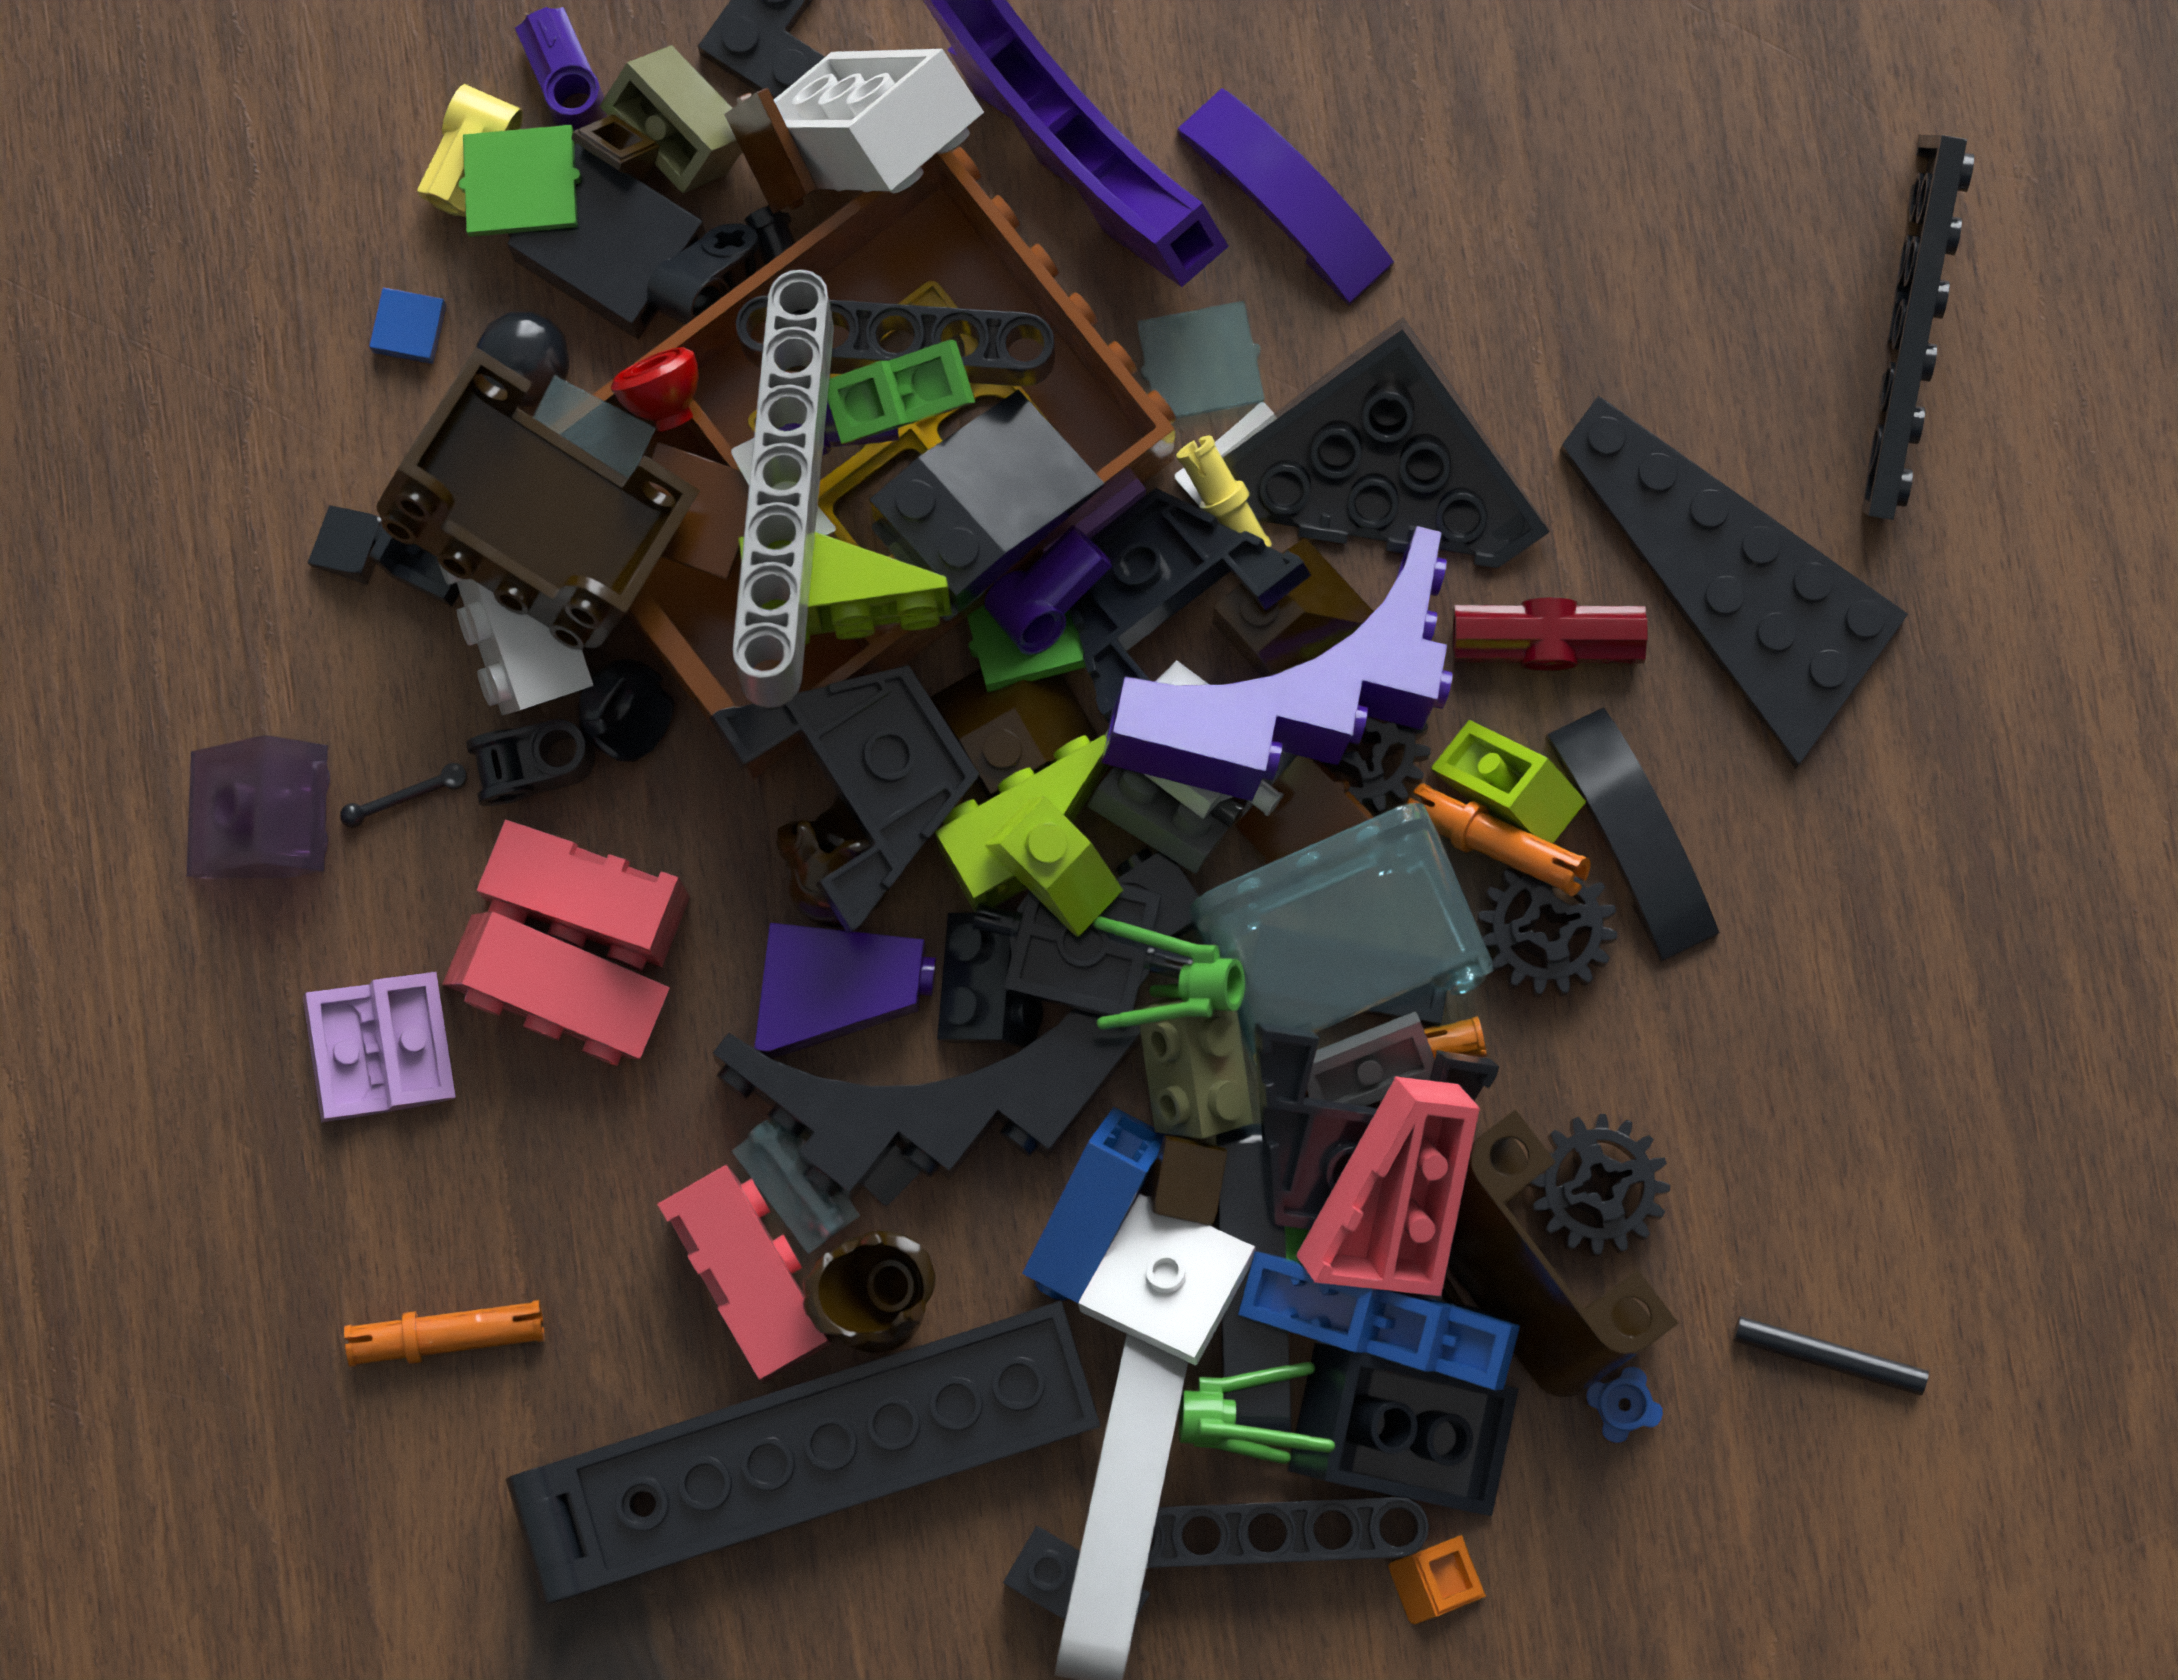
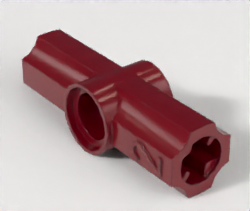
M1544 597L1525 600L1521 603V606L1465 604L1455 605L1453 609L1452 650L1453 660L1456 663H1521L1522 668L1529 670L1561 671L1575 668L1578 666V663L1634 664L1644 663L1646 660L1648 641L1646 606H1578L1577 601L1572 599Z

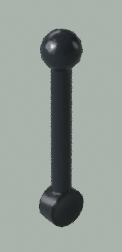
M449 763L444 766L439 776L361 806L356 803L345 805L340 811V820L347 827H358L362 824L364 818L442 787L446 786L452 790L460 789L466 783V771L458 763Z

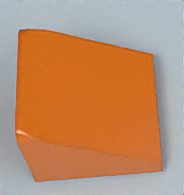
M1462 1535L1393 1561L1388 1565L1407 1618L1411 1624L1432 1619L1486 1597Z

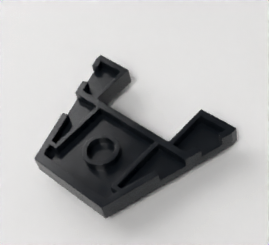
M1158 488L1153 489L1090 538L1110 559L1112 567L1069 611L1073 624L1080 636L1084 650L1083 658L1088 674L1094 683L1098 709L1110 725L1113 707L1124 678L1130 677L1150 681L1126 652L1128 649L1153 632L1158 626L1229 572L1240 581L1266 611L1311 576L1302 559L1289 551L1283 554L1266 546L1262 538L1247 531L1239 533L1219 523L1216 516Z
M909 665L796 693L789 702L781 706L767 708L754 703L740 707L733 706L720 709L709 718L740 768L793 735L799 734L870 843V849L816 883L847 933L861 925L883 894L900 876L906 865L980 775Z
M1256 1022L1254 1037L1267 1215L1275 1225L1310 1230L1378 1108L1305 1097L1319 1037L1311 1030ZM1437 1050L1429 1081L1458 1084L1475 1101L1484 1086L1488 1089L1491 1087L1497 1077L1499 1066L1489 1058Z

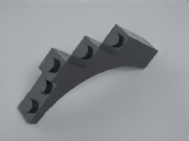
M1073 1009L1057 1026L1018 1053L971 1074L922 1085L866 1086L820 1078L770 1059L731 1033H728L713 1051L715 1063L722 1068L716 1077L729 1089L747 1100L752 1092L773 1107L767 1114L768 1118L793 1138L798 1139L803 1131L810 1136L809 1140L798 1152L800 1162L807 1166L802 1177L830 1199L839 1191L851 1201L898 1141L906 1146L901 1155L916 1169L930 1178L938 1170L950 1180L996 1120L1005 1125L1000 1134L1019 1151L1027 1156H1031L1036 1149L1048 1158L1141 1040L1140 1025L1101 1030L1097 1026V1020L1104 1016Z

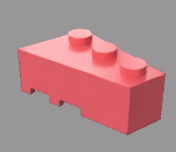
M505 819L476 890L484 900L491 902L488 912L493 911L523 925L527 916L550 925L547 935L578 948H583L586 939L610 948L606 956L607 958L639 971L643 970L646 962L659 967L663 966L690 899L679 877L662 871L659 877H655L629 867L630 862L626 859L608 854L607 858L577 847L578 845L572 841Z
M493 911L471 915L442 983L443 986L466 994L464 1002L497 1016H500L502 1009L526 1018L523 1027L537 1034L559 1041L562 1033L582 1040L585 1042L582 1052L618 1066L621 1057L641 1059L670 989L666 985Z
M1395 1077L1296 1254V1257L1315 1283L1441 1296L1480 1110L1458 1084Z
M724 1165L657 1204L666 1220H670L688 1252L687 1256L697 1274L701 1275L718 1306L719 1312L760 1381L765 1383L831 1345L827 1335L819 1332L810 1317L805 1314L803 1308L805 1296L792 1275L802 1269V1266L784 1234L773 1240L763 1224L761 1217L771 1211L752 1178L741 1184L733 1171L727 1165Z

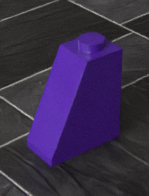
M770 923L754 1049L770 1059H774L918 1012L921 995L932 996L936 958L925 957L926 946L924 939L860 932L847 933L842 930Z

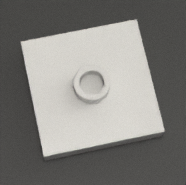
M1139 1194L1078 1302L1080 1312L1197 1366L1252 1264L1254 1253L1256 1252L1255 1246L1209 1225L1157 1215L1152 1212L1147 1197Z

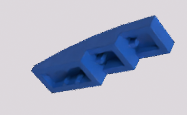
M1263 1252L1254 1253L1238 1313L1240 1316L1355 1353L1366 1352L1422 1371H1436L1492 1390L1504 1389L1520 1329L1519 1325L1413 1293L1315 1283L1301 1262Z

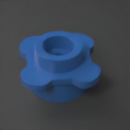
M1637 1367L1623 1369L1619 1378L1607 1384L1602 1382L1594 1383L1588 1388L1586 1394L1587 1403L1598 1410L1604 1423L1602 1427L1603 1436L1614 1443L1625 1441L1629 1432L1641 1426L1655 1427L1662 1418L1663 1411L1661 1405L1653 1401L1649 1389L1645 1386L1647 1376ZM1622 1398L1628 1399L1630 1402V1408L1627 1411L1620 1410L1618 1406Z

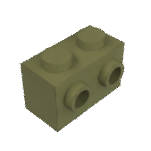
M672 45L627 62L599 105L608 116L616 115L660 145L655 165L683 194L727 175L742 153L724 115L732 107Z
M1168 997L1137 1006V1010L1183 1003L1181 998ZM1237 1010L1213 1011L1211 1017L1189 1016L1140 1025L1155 1132L1204 1139L1253 1123Z

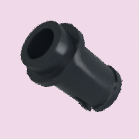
M768 205L752 212L744 219L746 225L756 230L759 241L758 250L765 265L796 243L788 227L792 219L787 212L782 213L780 210L773 214Z

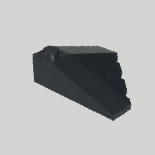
M1404 317L1350 354L1221 455L1235 481H1243L1249 491L1246 501L1258 522L1263 521L1299 527V537L1346 544L1347 536L1351 535L1387 541V551L1405 553L1416 527L1419 526L1441 532L1439 550L1475 555L1474 565L1499 568L1550 532V529L1456 390Z

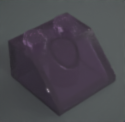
M262 735L191 751L186 877L290 878L323 872L325 854L328 848V835L325 830L326 793L330 785V773L327 768L328 745Z

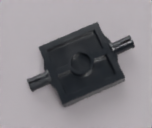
M1120 884L1123 891L1099 916L1155 932L1154 926L1162 894ZM1030 890L1017 908V912L984 905L979 902L976 910L977 916H975L973 930L978 929L1010 937L1012 958L1004 985L1005 992L1102 1016L1133 1011L1138 990L1148 978L1149 972L1179 979L1182 969L1180 966L1192 964L1193 961L1192 958L1097 929L1093 922L1079 937H1076Z

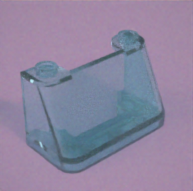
M1411 803L1392 809L1219 885L1197 898L1189 910L1196 944L1217 945L1220 958L1237 959L1243 966L1245 991L1237 1014L1241 1040L1256 1072L1254 1037L1256 1022L1311 1030L1315 1034L1429 982L1432 983L1435 990H1449L1452 995H1460L1481 985L1486 979L1485 975L1493 972L1490 954L1437 829L1422 803Z

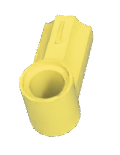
M466 84L460 86L447 108L442 125V134L444 136L417 189L419 196L444 212L454 216L466 217L465 193L459 187L460 179L465 178L463 135L519 130L522 124L523 110Z

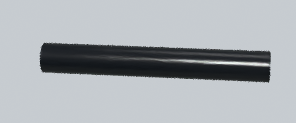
M1739 1316L1734 1330L1733 1341L1917 1395L1922 1396L1927 1385L1928 1370Z

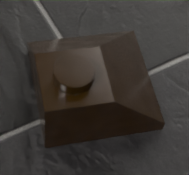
M1306 538L1282 553L1284 554L1286 551H1289L1299 556L1311 576L1265 611L1240 583L1216 604L1213 609L1212 623L1262 678L1276 675L1319 657L1352 635L1374 612Z
M980 668L930 697L980 774L976 780L988 800L1001 794L997 786L1012 774L1031 767L1033 773L1036 774L1057 762L1053 754L1070 741L1084 735L1088 737L1090 742L1099 738L1062 674L1034 681L1024 679L998 690L987 692Z

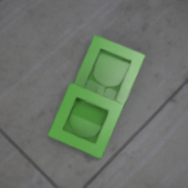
M947 340L889 361H879L830 378L827 399L841 444L867 438L975 403L956 340Z

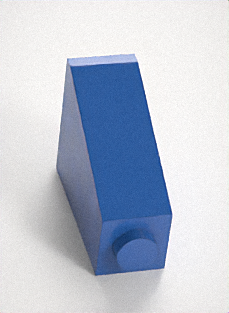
M1116 1107L1112 1108L1088 1141L1022 1272L1025 1276L1035 1280V1286L1042 1293L1061 1301L1069 1299L1076 1303L1080 1301L1135 1200L1141 1194L1149 1179L1164 1135L1167 1134L1155 1132L1154 1127Z

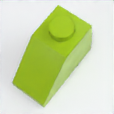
M1468 720L1430 768L1439 778L1470 802L1476 801L1486 806V809L1489 810V815L1552 844L1586 803L1585 799L1549 758L1471 720Z
M1045 796L1028 799L985 844L1076 937H1079L1123 891L1093 844Z

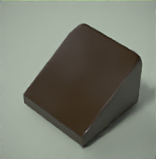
M612 114L573 131L571 140L618 171L642 182H648L651 179L660 145L616 115Z
M1164 1135L1145 1190L1152 1212L1165 1217L1213 1225L1218 1210L1228 1152L1226 1148Z

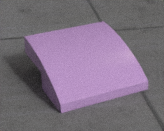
M436 972L372 980L369 985L314 991L304 994L303 1003L321 1122L419 1107L452 1100L456 1097Z

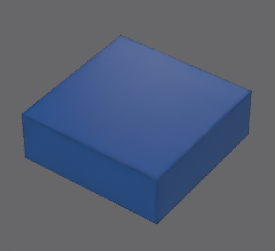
M382 288L369 345L372 353L434 364L447 306L444 299Z

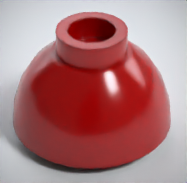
M678 347L649 356L617 374L610 389L626 410L637 417L654 421L658 431L675 428L694 416L689 405L697 391L699 379L695 354L692 350Z

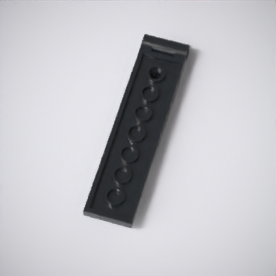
M1059 1301L507 1477L505 1480L542 1606L832 1515L850 1509L853 1506L1101 1428L1062 1302ZM642 1492H650L656 1501L655 1510L647 1517L639 1516L634 1509V1500Z

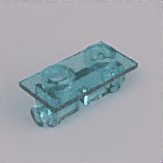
M766 1120L756 1126L747 1134L748 1139L731 1151L807 1254H810L860 1217V1214L848 1198L839 1191L830 1199L802 1177L807 1166L800 1162L798 1152L806 1142L801 1136L798 1139L793 1138L773 1121L769 1123Z

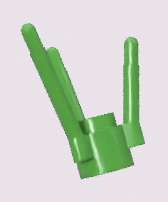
M1098 916L1093 921V925L1097 929L1193 959L1192 964H1185L1182 967L1179 975V984L1153 985L1149 989V994L1154 998H1181L1183 1003L1104 1016L1097 1020V1026L1101 1030L1189 1016L1211 1017L1213 1011H1236L1241 1006L1245 991L1243 966L1237 959L1220 958L1217 945L1190 943L1102 916Z
M1311 1362L1285 1365L1225 1378L1199 1377L1198 1391H1182L1178 1427L1180 1443L1193 1444V1447L1217 1448L1281 1464H1287L1290 1461V1454L1262 1444L1326 1453L1332 1452L1335 1449V1444L1330 1439L1236 1425V1401L1223 1399V1393L1310 1375L1315 1371V1366Z

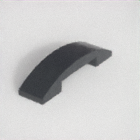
M1603 707L1547 734L1546 737L1569 782L1586 801L1585 804L1635 900L1632 906L1660 961L1671 958L1718 935L1720 932L1686 852L1646 774L1606 709Z

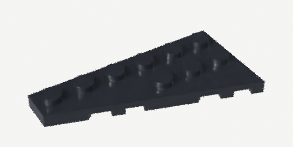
M1919 135L1916 156L1927 157L1928 161L1926 173L1919 172L1917 174L1915 184L1912 185L1907 209L1909 210V222L1918 223L1916 236L1906 235L1901 249L1887 343H1892V349L1899 350L1897 362H1889L1881 380L1879 398H1881L1880 410L1887 412L1885 425L1878 424L1876 426L1872 439L1862 511L1868 516L1894 520L1896 506L1906 507L1909 500L1913 470L1905 469L1904 464L1908 444L1918 445L1924 425L1925 407L1916 406L1920 382L1931 381L1936 363L1937 344L1928 343L1933 318H1943L1948 302L1950 282L1941 280L1945 254L1954 256L1960 240L1962 218L1954 217L1953 212L1957 191L1967 192L1972 178L1974 154L1965 153L1968 139L1946 135Z
M1598 395L1563 442L1560 452L1602 509L1608 511L1630 540L1629 545L1642 563H1647L1665 588V594L1719 667L1727 671L1748 699V706L1761 723L1765 722L1784 748L1782 750L1796 769L1902 624L1908 613Z

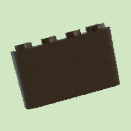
M476 347L377 502L376 510L382 518L381 525L396 540L406 544L415 543L436 556L439 564L453 576L465 580L472 579L493 592L496 601L505 609L519 615L527 614L549 628L551 635L562 645L574 650H582L584 647L596 648L604 642L629 609L700 490L644 455L628 478L517 408L532 382ZM482 375L496 380L505 390L492 385ZM649 482L663 487L673 497L659 492Z
M1515 1109L1483 1133L1472 1144L1447 1265L1480 1309L1503 1316L1511 1320L1513 1324L1520 1326L1513 1353L1535 1382L1549 1394L1557 1397H1572L1586 1390L1649 1347L1679 1323L1639 1270H1636L1605 1295L1583 1308L1505 1205L1516 1197L1527 1184L1556 1163ZM1515 1139L1524 1144L1528 1152V1159ZM1634 1298L1641 1300L1647 1305L1650 1316Z

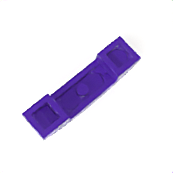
M1221 88L1177 128V133L1219 176L1225 172L1307 255L1306 264L1348 306L1394 265V260L1375 235L1328 181L1275 129L1225 89Z

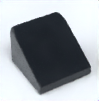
M329 505L308 560V565L368 585L376 565L370 558V552L374 547V537L381 525L382 518L370 513Z

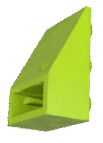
M815 532L805 645L810 643V635L836 632V638L858 639L874 634V626L900 622L901 629L921 630L940 624L939 617L952 615L945 576ZM738 537L742 560L744 537ZM777 540L770 543L766 548L779 550L789 546L792 542ZM780 599L769 600L762 604L760 608L775 610L784 606L787 601Z
M1086 735L1070 741L1053 754L1057 762L1036 774L1033 773L1031 767L1012 774L997 786L1001 794L980 806L977 805L974 799L968 800L953 808L942 821L945 826L935 831L939 852L974 912H976L979 902L996 907L1027 889L985 844L1030 798L1045 796L1073 823L1109 765L1101 763L1107 739L1105 735L1092 742L1089 741Z

